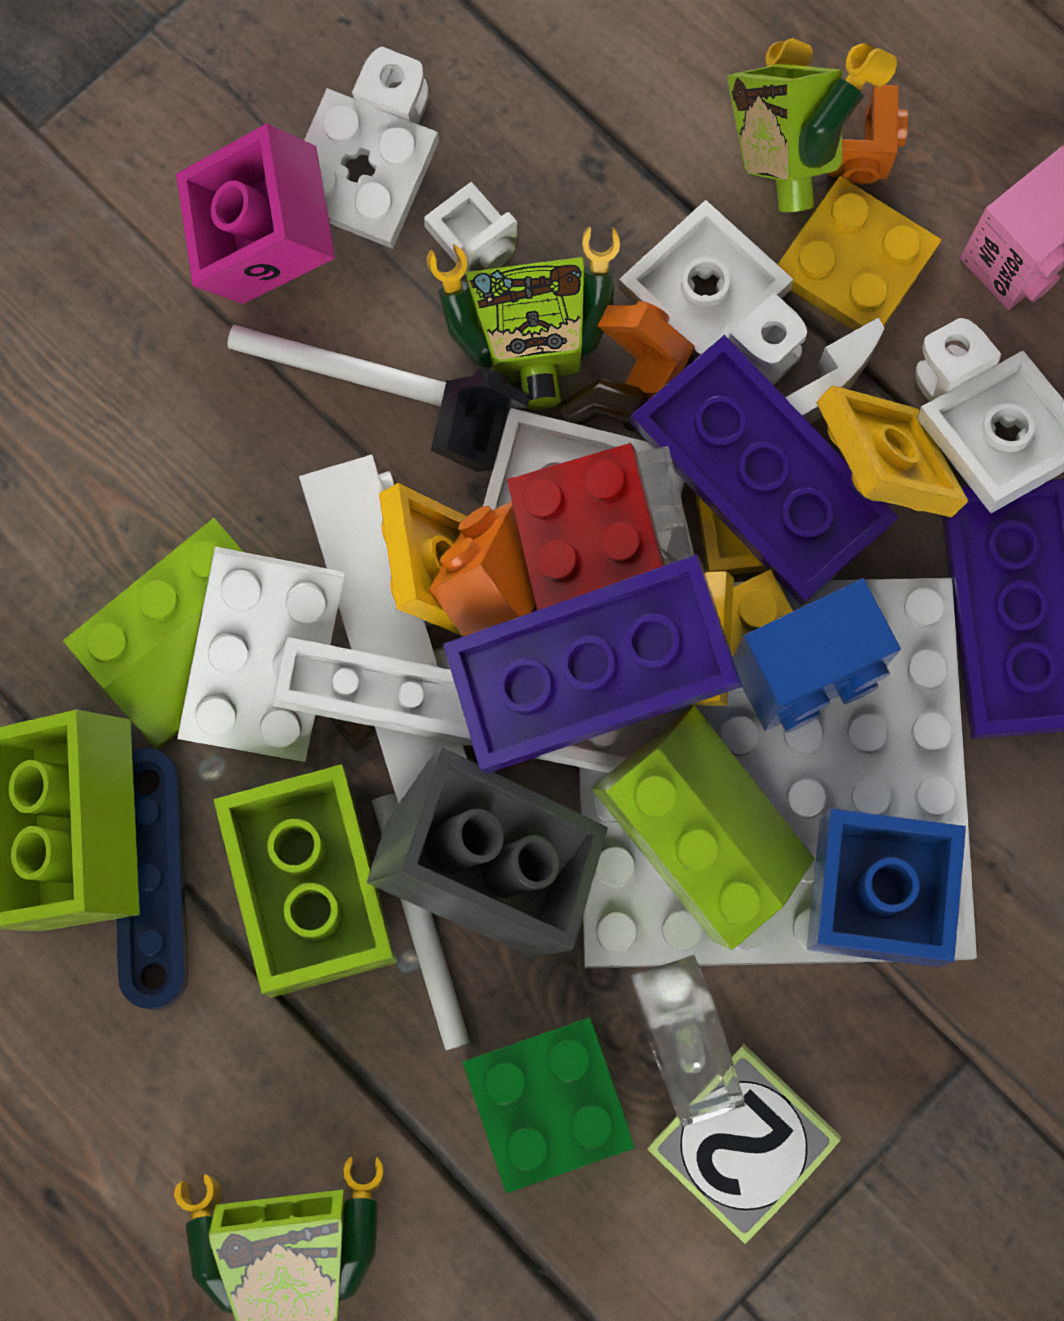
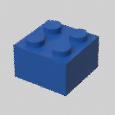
M864 578L743 635L733 660L742 688L764 731L782 724L787 733L821 716L819 710L830 704V700L840 696L845 705L876 690L879 687L877 682L890 674L887 666L899 653L901 647Z
M830 809L819 822L807 950L932 967H941L954 962L966 826Z

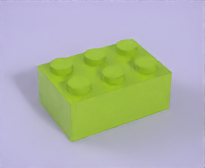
M76 709L0 727V929L46 931L140 915L130 719Z
M342 764L213 799L261 994L273 998L397 963L378 888L366 883L372 864L349 776Z

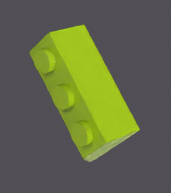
M215 518L207 522L63 640L65 645L156 750L161 749L179 731L215 547L244 552Z
M695 705L687 708L591 788L712 942L730 950L735 949L785 906L815 860Z

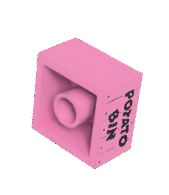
M1064 145L985 208L960 257L961 261L1008 311L1025 297L1034 303L1046 294L1060 279L1057 273L1064 267Z

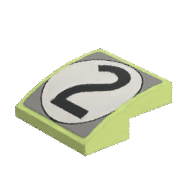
M743 1044L651 1142L647 1150L746 1244L814 1172L840 1142L842 1137Z

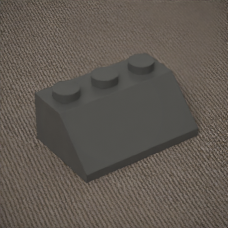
M441 747L435 750L387 820L366 883L532 958L573 950L608 827L495 772L486 774L480 771L478 764Z

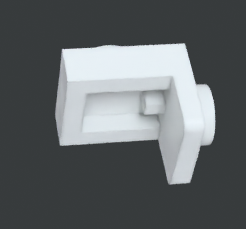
M472 182L424 217L425 228L455 263H457V256L453 250V244L464 251L468 264L466 272L500 268L515 252V246L517 245V220L510 212L501 216Z

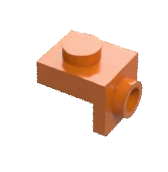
M883 85L881 87H873L865 110L864 140L842 139V164L837 171L829 172V176H841L854 184H868L878 179L887 180L897 156L898 147H904L908 131V111L898 109L899 86Z
M639 301L635 305H607L597 327L637 359L625 383L639 387L650 399L684 370L695 346L668 323L670 318L665 311L651 303Z

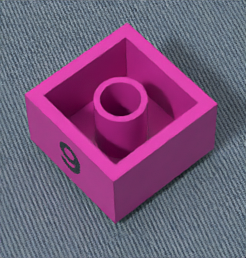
M266 123L176 173L193 287L244 304L335 259L317 147Z

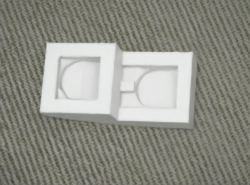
M879 318L826 346L816 368L821 378L785 397L810 425L823 416L816 402L830 386L834 385L849 390L865 369L885 329Z

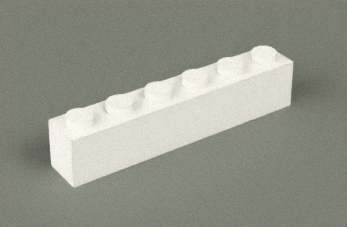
M368 455L299 476L327 569L344 573L338 607L351 650L450 669L444 647L434 650L432 648L426 627L434 624L396 609L395 600L391 594V572L387 546L381 532L383 520L379 493L394 485L390 471L378 474L373 456ZM375 727L398 804L436 749L443 747L467 759L463 748L466 744Z

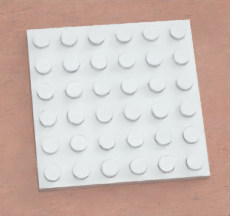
M952 578L865 580L901 650L887 666L890 674L878 681L879 687L864 697L845 705L840 696L830 700V704L819 710L821 716L787 733L782 724L764 731L742 687L728 691V706H696L815 858L785 906L735 949L730 950L712 942L591 788L609 773L579 767L580 814L608 827L583 913L584 968L893 962L807 950L819 822L830 809L966 826L955 960H973L977 958ZM831 580L803 606L795 600L779 581L778 583L792 610L795 611L858 580ZM734 582L733 587L743 582ZM684 706L667 713L673 714L674 720L690 706Z

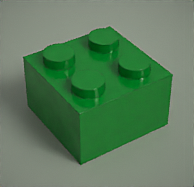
M590 1017L462 1061L506 1194L635 1148Z

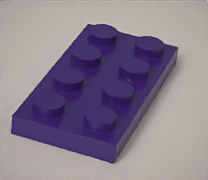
M725 334L631 415V425L766 569L772 570L775 578L801 606L876 541L899 518L885 502L871 501L855 488L851 480L852 472L847 462Z
M1064 479L1049 480L993 513L989 512L971 487H961L968 502L953 517L941 516L949 576L952 578L954 614L971 740L1064 732Z
M697 554L443 644L480 771L486 774L742 687L702 562Z

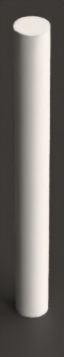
M237 325L232 326L228 337V349L441 407L446 382Z
M396 794L381 796L371 801L381 836L387 820L398 806ZM400 898L445 1051L469 1044L471 1042L432 913Z

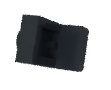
M476 370L473 376L446 380L431 451L476 472L493 470L505 412L509 411L510 408L518 410L527 409L530 395L511 386L508 376L492 370Z

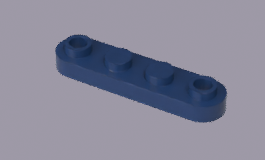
M139 748L132 751L140 915L116 919L118 983L125 998L135 1006L148 1010H161L176 1003L183 995L188 983L181 777L178 768L167 755L156 749ZM149 773L157 774L160 779L158 789L151 794H141L139 791L140 779ZM161 965L166 971V981L160 988L152 990L145 983V974L150 967Z

